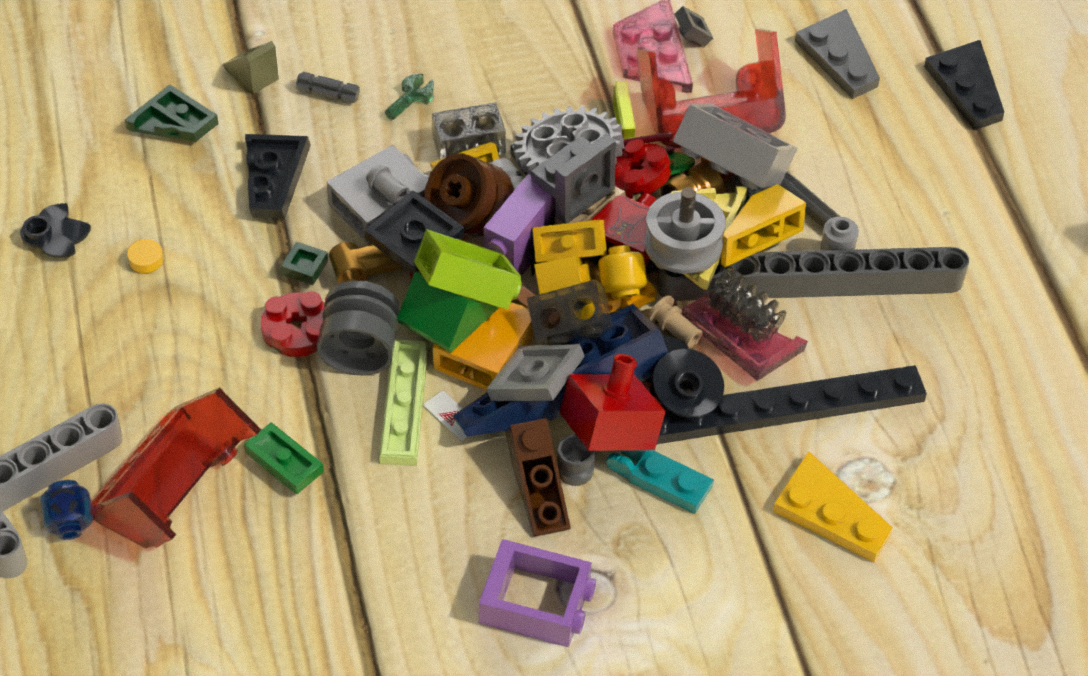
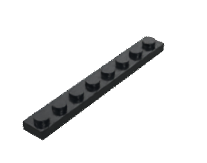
M916 365L727 394L723 395L720 403L711 413L699 418L680 417L663 407L666 412L657 444L925 402L927 393Z

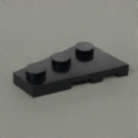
M981 40L926 57L924 68L974 130L1003 120L1005 111Z
M245 134L247 145L246 161L249 172L248 196L251 215L253 218L285 219L311 146L308 136Z

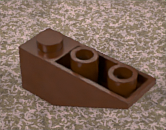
M547 418L510 425L505 434L513 470L533 536L571 529Z

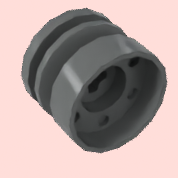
M348 281L339 283L331 288L325 297V309L322 314L323 323L320 326L317 341L319 357L329 367L349 375L365 376L376 374L386 369L393 358L397 316L400 311L399 302L394 294L383 286L368 281Z

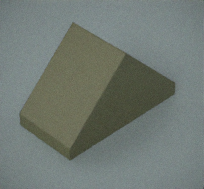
M273 41L250 48L222 64L225 70L252 94L279 80L276 47Z

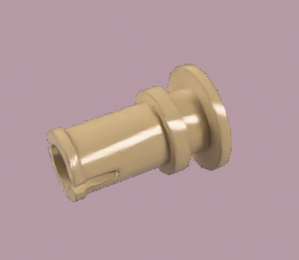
M665 296L654 305L647 318L654 325L658 324L662 331L668 330L678 340L688 345L690 349L701 339L703 331L686 319L678 306H673L674 298L672 296Z

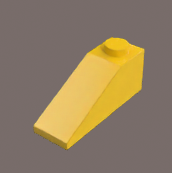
M778 184L752 195L723 234L721 265L727 267L802 232L806 202Z

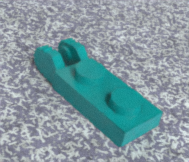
M619 450L625 456L612 452L605 461L611 470L629 479L630 483L693 514H696L714 483V479L654 450ZM629 458L637 461V465L635 466Z

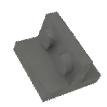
M607 134L593 143L580 136L531 170V181L555 198L556 218L563 224L572 221L615 189L616 141Z

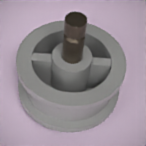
M684 188L681 192L669 193L658 198L650 206L646 217L647 231L644 244L648 256L658 268L675 273L689 274L708 270L716 263L722 253V236L725 230V216L717 203L704 195L696 193L693 188Z

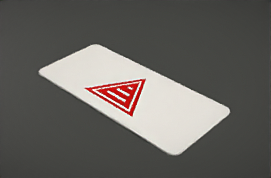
M440 391L423 404L429 412L460 440L469 437L464 434L453 417L454 414L463 408L446 392Z

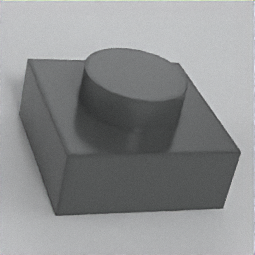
M684 6L674 14L680 26L678 30L687 41L692 42L694 40L705 47L714 39L702 16Z

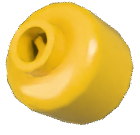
M630 245L609 248V255L602 257L598 262L602 290L611 293L612 298L640 295L639 289H642L647 284L644 257L639 252H631Z

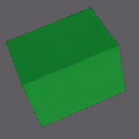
M415 271L397 320L398 323L451 353L484 323L498 307L430 286L421 272Z

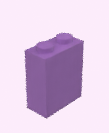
M530 174L523 179L484 226V248L505 255L521 277L531 265L530 252L534 246L532 228L547 226L556 213L555 198L531 181Z

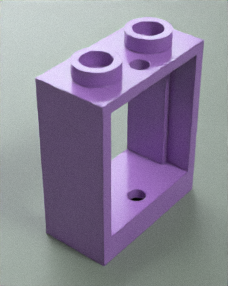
M502 539L479 601V623L569 647L573 634L580 635L586 616V611H582L584 601L591 602L597 580L591 578L592 562ZM514 569L573 583L574 587L564 616L503 601Z

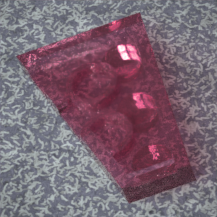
M706 294L687 305L682 311V315L703 331V337L756 381L804 352L808 342L798 336L793 340L778 333L779 327L769 322H766L763 326L746 318V311L710 294Z

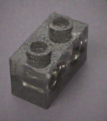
M496 102L432 113V137L439 160L489 142L496 144L498 155L505 153L506 130Z
M596 279L527 298L535 340L543 345H568L571 338L582 336L583 339H592L602 336L604 334L603 330L613 328L605 288ZM593 303L595 306L594 314L589 319L582 320V309L587 304ZM554 313H559V324L555 328L548 329V318Z

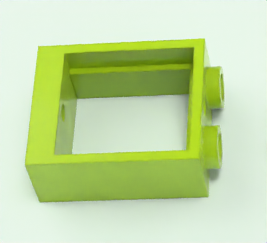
M426 229L414 263L428 285L500 308L509 309L511 301L515 300L520 293L522 282L520 274L505 255Z

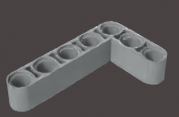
M106 403L93 405L0 456V577L6 579L19 576L26 569L28 561L21 538L3 511L117 448L122 442V431L118 413L113 406Z

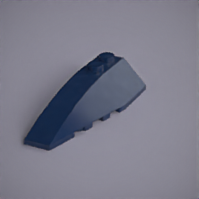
M634 304L605 317L561 341L562 345L580 344L585 357L572 374H611L614 356L626 354L634 357L635 361L638 362L633 375L640 382L652 379L657 363L668 353L660 330ZM567 382L553 401H491L487 392L454 414L453 417L466 436L503 432L510 425L547 418V421L562 417L559 412Z

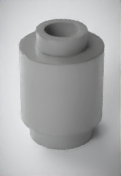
M833 217L829 219L824 225L820 250L855 249L859 233L856 223L846 217Z

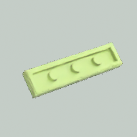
M395 339L393 358L389 368L379 455L380 464L417 466L429 341Z

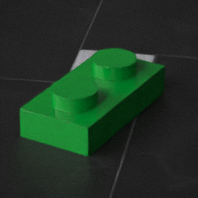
M272 422L244 444L246 454L295 494H299L324 472L321 461Z

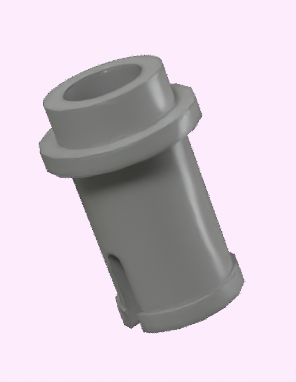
M376 165L370 169L366 176L369 188L381 192L393 205L410 192L407 186L405 187L391 175V171L387 166Z

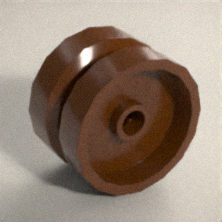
M460 153L444 158L432 170L425 186V199L464 226L465 234L482 237L484 236V226L513 193L514 188L509 175L501 167Z

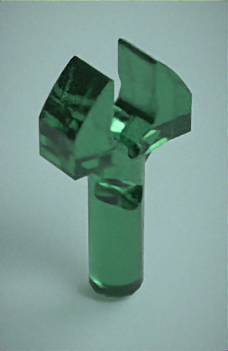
M423 74L409 75L402 80V91L405 93L385 110L386 117L394 120L415 101L428 105L434 98L433 79L422 88L419 87L424 84Z

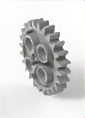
M568 106L566 112L562 113L556 108L554 109V115L551 116L543 112V119H530L531 126H522V133L516 134L517 141L513 142L517 165H520L522 173L528 172L530 175L531 170L580 136L591 143L605 134L616 141L615 164L617 163L616 157L622 156L621 148L624 147L621 125L617 124L616 118H609L608 112L598 115L597 108L586 112L585 106H581L578 111H573V108Z

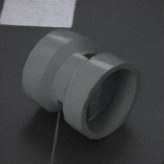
M576 434L566 436L558 445V471L560 479L571 486H580L590 481L594 475L595 451H588Z

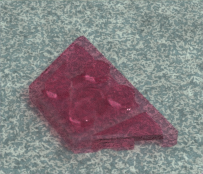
M661 0L613 24L612 33L623 78L646 81L651 85L663 87L664 82L682 86V92L692 93L693 82L670 0Z

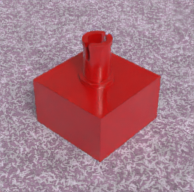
M626 354L615 355L611 374H569L559 413L588 451L655 450L666 411L640 380L633 375L638 362L632 356Z

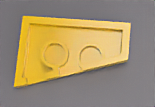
M809 451L775 501L773 508L774 513L872 562H875L893 529L886 520Z

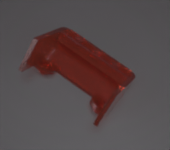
M762 28L755 29L759 62L745 64L738 70L736 74V92L676 101L673 85L665 79L658 78L655 51L643 47L636 48L642 98L655 134H673L672 139L659 142L665 146L682 148L681 145L673 142V139L690 104L711 103L768 133L779 130L785 122L786 111L777 32Z
M220 387L177 405L156 424L93 498L85 512L96 523L143 548L152 546L157 548L164 542L171 541L176 536V533L170 528L172 520L169 516L210 467L219 463L222 466L229 463L238 453L236 448L238 443L258 435L262 429Z

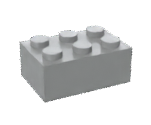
M711 103L690 104L673 139V142L682 146L680 150L682 153L695 159H699L702 156L711 161L710 167L723 174H729L730 171L741 177L739 180L741 184L754 190H758L759 187L768 188V186L776 184L781 185L798 149Z

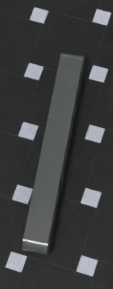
M956 247L757 252L727 267L721 265L720 258L708 290L700 288L682 273L659 268L657 290L662 298L669 295L674 298V301L954 293L959 291L964 284L969 257L966 252Z

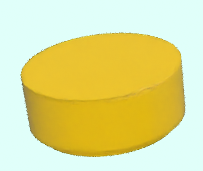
M138 240L130 245L127 251L129 265L138 273L154 272L163 264L162 248L154 240Z

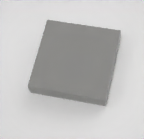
M580 344L519 346L486 389L491 401H553L567 382L569 374L575 371L585 357Z

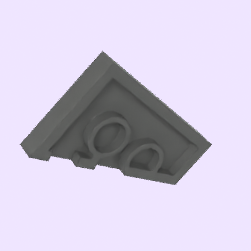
M847 9L796 32L795 42L852 99L879 86L880 77Z

